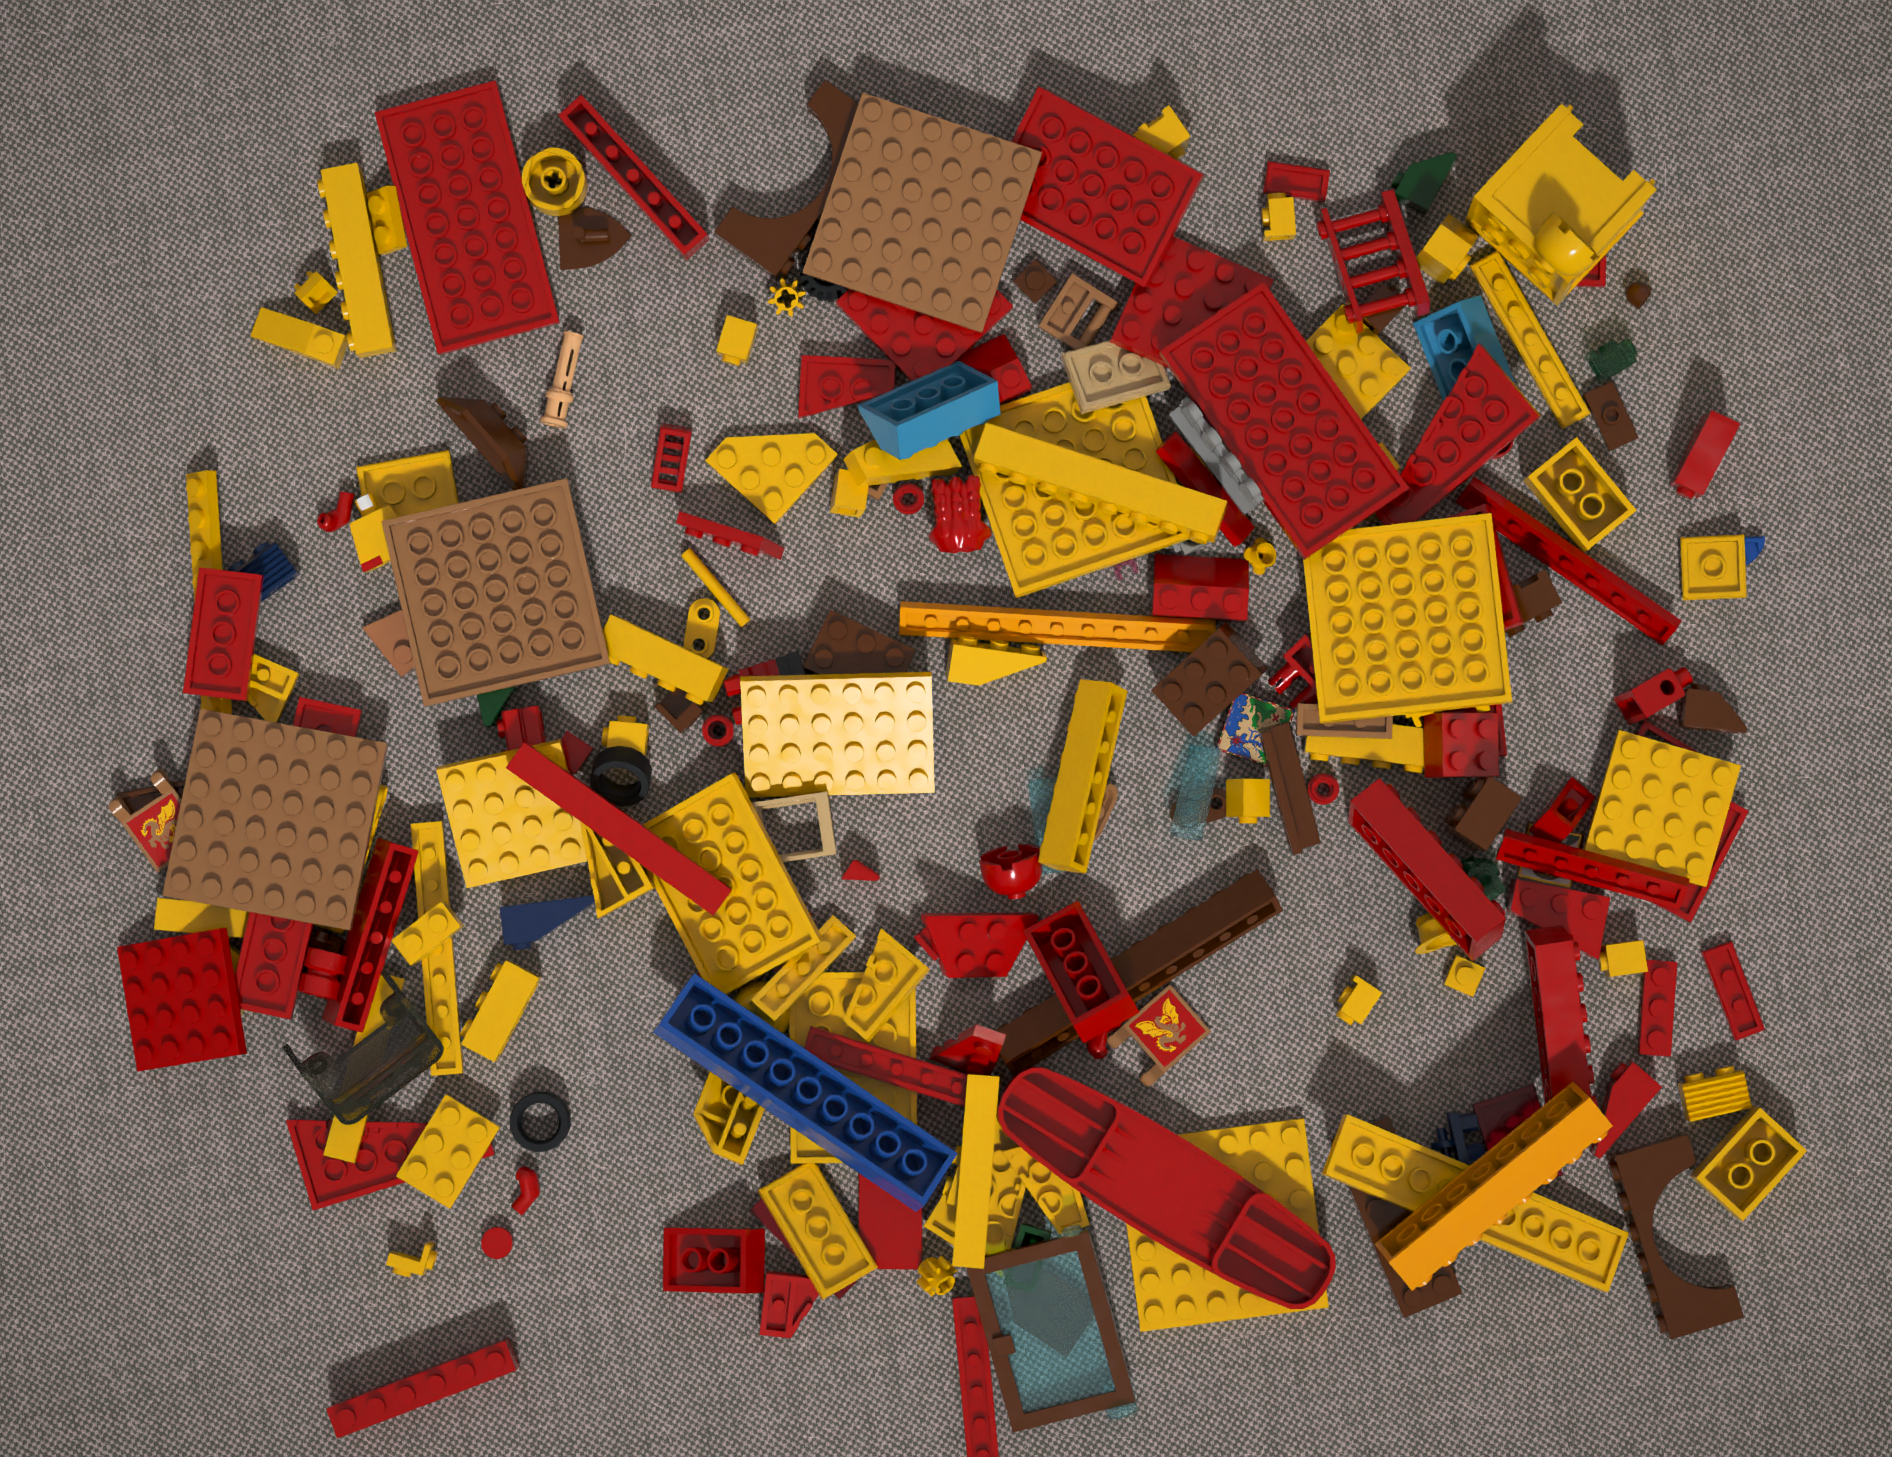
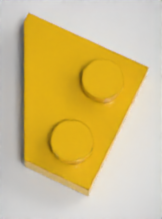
M254 654L248 702L265 721L278 723L300 673Z

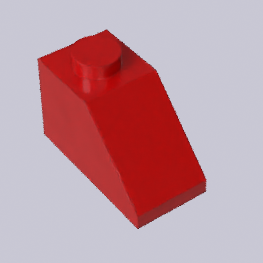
M1571 777L1538 815L1528 831L1535 837L1561 843L1575 829L1595 799V796Z

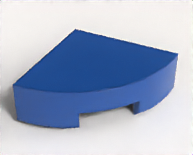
M1765 536L1745 537L1746 565L1753 562L1762 551Z

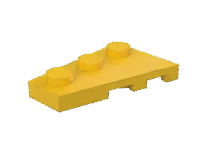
M882 928L878 934V941L872 955L870 954L866 963L867 968L860 985H857L843 1019L845 1023L868 1042H870L930 971L925 964Z
M1020 1146L1001 1151L1058 1234L1089 1226L1079 1191L1030 1156Z

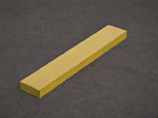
M1498 250L1470 265L1469 268L1560 428L1563 430L1591 414Z
M381 973L363 1033L357 1031L324 1156L356 1163L405 983L403 978Z
M967 1074L952 1266L984 1269L999 1076Z

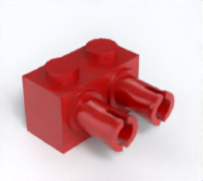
M1309 632L1283 655L1287 663L1267 680L1271 686H1274L1283 679L1274 689L1281 695L1299 676H1302L1309 685L1295 699L1289 702L1293 710L1297 708L1298 703L1301 704L1303 701L1305 704L1318 703L1311 632Z

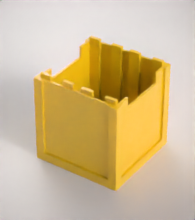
M1562 103L1473 196L1465 220L1469 227L1496 251L1498 250L1502 257L1556 306L1566 298L1643 216L1644 212L1642 210L1647 200L1657 190L1654 187L1655 181L1653 179L1648 182L1635 170L1622 181L1573 136L1584 124L1571 113L1573 110L1571 105L1566 108ZM1553 212L1584 239L1586 245L1589 248L1591 247L1600 257L1590 268L1581 274L1565 276L1556 270L1550 274L1538 262L1542 256L1536 248L1535 238L1538 229Z

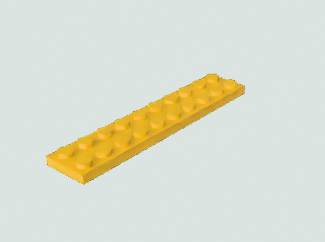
M1344 1114L1322 1175L1414 1212L1467 1169L1469 1165L1351 1115ZM1533 1193L1526 1203L1516 1205L1511 1209L1503 1222L1496 1226L1492 1225L1483 1232L1480 1241L1599 1291L1609 1292L1629 1233Z

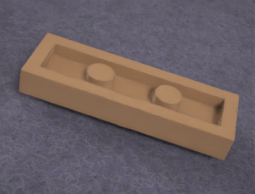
M1297 704L1296 736L1392 739L1393 716L1320 724L1318 704Z

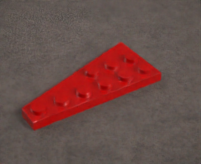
M286 1119L312 1210L314 1211L405 1183L396 1175L428 1123L367 1121L356 1163H351L323 1155L333 1120ZM492 1142L482 1159L496 1155Z

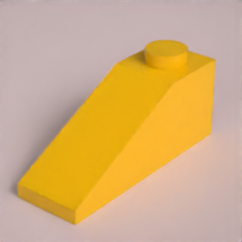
M262 307L250 335L252 338L337 369L340 368L348 347L347 337L343 334Z

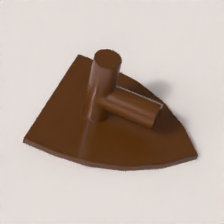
M578 207L573 213L558 216L560 270L587 268L604 262L617 253L630 239L631 235L613 218L590 208Z

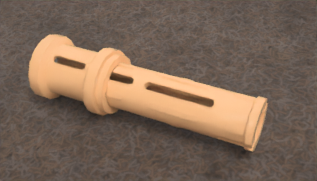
M570 331L563 333L564 337L552 388L546 391L545 396L548 398L544 416L540 417L539 421L544 425L566 429L568 425L565 421L569 403H572L574 399L570 391L581 342L584 337L581 334Z

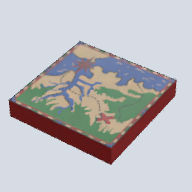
M1243 692L1229 706L1215 750L1267 767L1257 729L1286 721L1291 724L1295 709L1293 710L1292 708Z

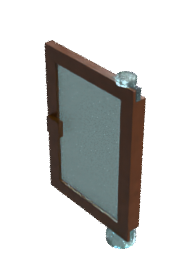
M1080 1225L1065 1227L1062 1229L1063 1236L985 1255L984 1269L966 1267L1013 1433L1106 1410L1109 1419L1127 1417L1138 1410L1089 1230L1082 1231Z

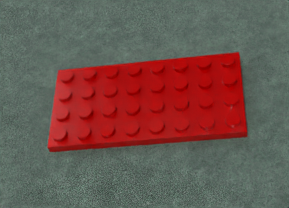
M496 80L374 112L393 186H396L400 212L438 355L560 324L528 198L523 189L522 176Z
M1264 282L1160 350V356L1190 399L1200 409L1209 426H1212L1223 441L1222 444L1228 452L1234 454L1247 477H1250L1259 487L1260 494L1264 498L1262 501L1304 560L1409 489L1406 482Z

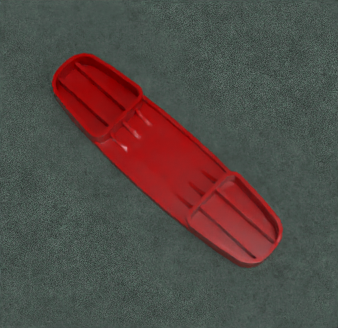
M1041 1066L1027 1067L1017 1072L1001 1093L997 1103L996 1117L1001 1130L1030 1156L1094 1203L1176 1254L1238 1287L1289 1309H1304L1315 1304L1332 1281L1336 1270L1335 1254L1329 1243L1271 1196L1220 1161L1155 1121L1084 1084Z

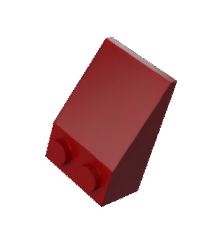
M664 1227L663 1291L738 1294L764 1293L765 1229Z

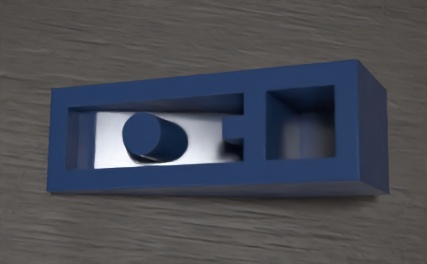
M594 895L500 907L504 945L512 944L513 950L532 948V941H539L595 903Z

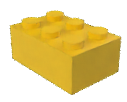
M1577 437L1523 480L1582 552L1589 550L1637 511Z
M1752 1106L1691 1173L1690 1177L1736 1219L1744 1221L1807 1150L1760 1107Z

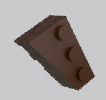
M1545 569L1513 586L1524 623L1533 618L1538 623L1554 615L1551 609L1563 603ZM1520 625L1505 630V633L1510 638L1525 630V627Z

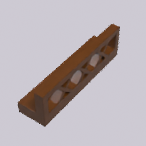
M1286 721L1257 729L1288 848L1293 855L1303 853V848L1321 844L1290 724Z

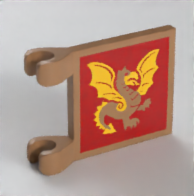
M163 769L153 772L150 778L161 795L131 814L125 801L120 796L112 799L108 805L109 810L121 822L157 873L169 864L182 800Z
M1170 984L1139 1010L1140 1013L1132 1016L1107 1038V1043L1110 1047L1117 1048L1131 1035L1155 1064L1140 1076V1081L1146 1087L1156 1082L1168 1069L1211 1032Z

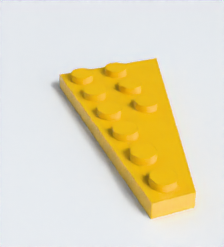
M997 1117L985 1255L1011 1249L1026 1189L1024 1183L1001 1152L1019 1145L1001 1130ZM943 1194L923 1226L954 1245L957 1206L947 1204V1195ZM1006 1269L995 1272L1004 1277Z

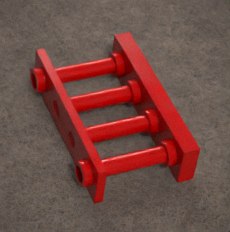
M1394 189L1381 192V204L1377 205V209L1331 221L1327 208L1321 209L1320 221L1316 222L1318 234L1321 240L1326 239L1347 303L1346 306H1343L1345 318L1348 324L1353 323L1356 334L1363 332L1362 317L1405 305L1409 307L1414 306L1417 316L1429 313L1430 299ZM1377 221L1387 223L1389 232L1386 233L1385 237L1340 249L1335 233ZM1386 249L1396 251L1398 260L1395 261L1394 265L1349 277L1344 261ZM1399 277V279L1405 278L1408 288L1404 289V293L1358 305L1353 289Z

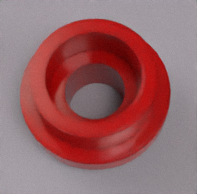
M912 483L900 485L893 495L895 508L900 513L912 515L920 511L924 504V494L921 488ZM905 494H912L915 497L914 503L906 505L903 502V496Z
M1321 773L1310 779L1307 792L1313 802L1326 805L1332 803L1337 798L1339 785L1333 776ZM1320 783L1327 784L1329 791L1326 795L1318 793L1317 787Z

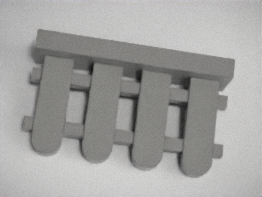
M1186 397L1180 402L1179 407L1168 414L1169 418L1241 513L1246 515L1263 502L1264 498L1260 494L1259 487L1250 477H1247L1234 454L1228 452L1222 444L1221 437L1212 426H1209L1197 405L1190 398Z

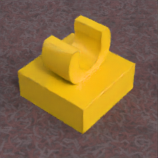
M308 271L306 275L309 279L302 286L296 283L294 285L296 289L294 294L317 314L338 292L317 271L314 273Z

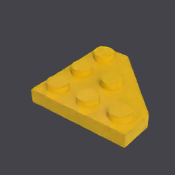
M815 433L726 437L705 462L771 522L776 524L837 458L838 454Z

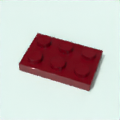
M1532 1084L1471 1104L1477 1116L1478 1125L1487 1151L1541 1108ZM1562 1169L1558 1171L1556 1177L1563 1175Z

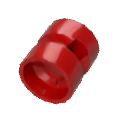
M308 947L304 963L308 971L301 974L297 991L337 1001L341 986L337 977L344 975L348 957Z

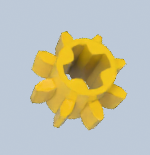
M781 277V286L779 288L773 285L770 286L769 289L775 293V297L770 298L767 302L768 304L776 303L778 307L776 310L777 315L782 310L788 311L790 317H793V308L795 306L801 309L804 308L805 305L799 301V297L804 296L806 290L798 291L796 288L797 279L792 284H786L784 277ZM787 289L789 294L795 295L791 300V304H787L785 300H779L783 290Z
M940 1256L938 1260L935 1257H929L920 1264L918 1274L921 1277L916 1283L930 1296H933L935 1292L938 1295H944L953 1288L955 1278L952 1275L957 1269L943 1256Z

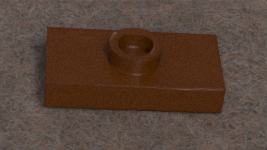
M1613 381L1582 395L1608 452L1638 439V435Z

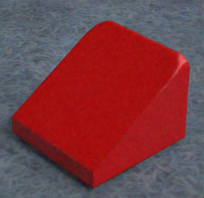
M856 859L852 861L841 879L879 881L881 877Z

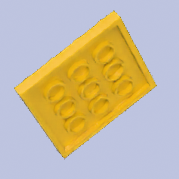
M1617 730L1583 850L1690 878L1689 883L1706 887L1741 765Z
M561 739L531 745L568 771ZM519 748L437 766L436 768L466 888L587 862L580 821L506 769V766Z

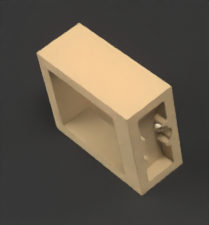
M828 792L752 803L765 827L762 810L816 802L823 848L781 854L779 856L782 862L837 854Z

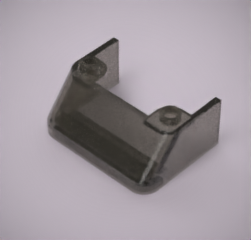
M386 970L380 974L394 993L387 997L380 1006V1015L385 1023L337 1060H334L326 1052H317L302 1062L288 1044L282 1047L307 1083L336 1118L345 1125H351L360 1121L435 1064L444 1052V1046Z

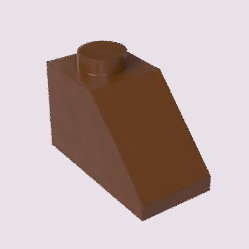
M1691 684V689H1684L1685 696L1681 698L1679 728L1733 734L1746 733L1747 726L1719 692L1710 691V685Z

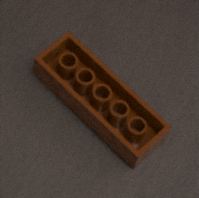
M1387 1115L1367 1122L1396 1134L1390 1117ZM1335 1136L1327 1138L1330 1147H1332ZM1347 1185L1398 1311L1403 1318L1463 1294L1451 1264L1439 1268L1432 1274V1279L1426 1285L1416 1287L1412 1291L1385 1259L1375 1243L1413 1212Z

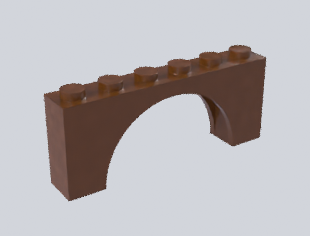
M826 80L823 81L806 105L807 111L814 115L824 127L832 146L831 171L822 191L805 208L791 215L779 218L755 217L732 207L714 231L718 239L776 280L781 274L785 277L788 275L796 263L793 260L795 254L799 249L805 251L814 238L811 232L819 224L858 107L856 101Z
M1682 1132L1610 1154L1612 1162L1608 1163V1168L1613 1181H1618L1621 1188V1193L1617 1194L1622 1211H1628L1631 1223L1627 1224V1230L1631 1241H1637L1640 1254H1636V1259L1641 1272H1646L1650 1284L1645 1285L1650 1302H1656L1659 1314L1655 1315V1321L1660 1334L1665 1333L1666 1337L1672 1340L1744 1318L1734 1286L1727 1284L1706 1287L1682 1280L1667 1267L1655 1245L1652 1228L1653 1214L1660 1194L1675 1176L1697 1165L1688 1134Z

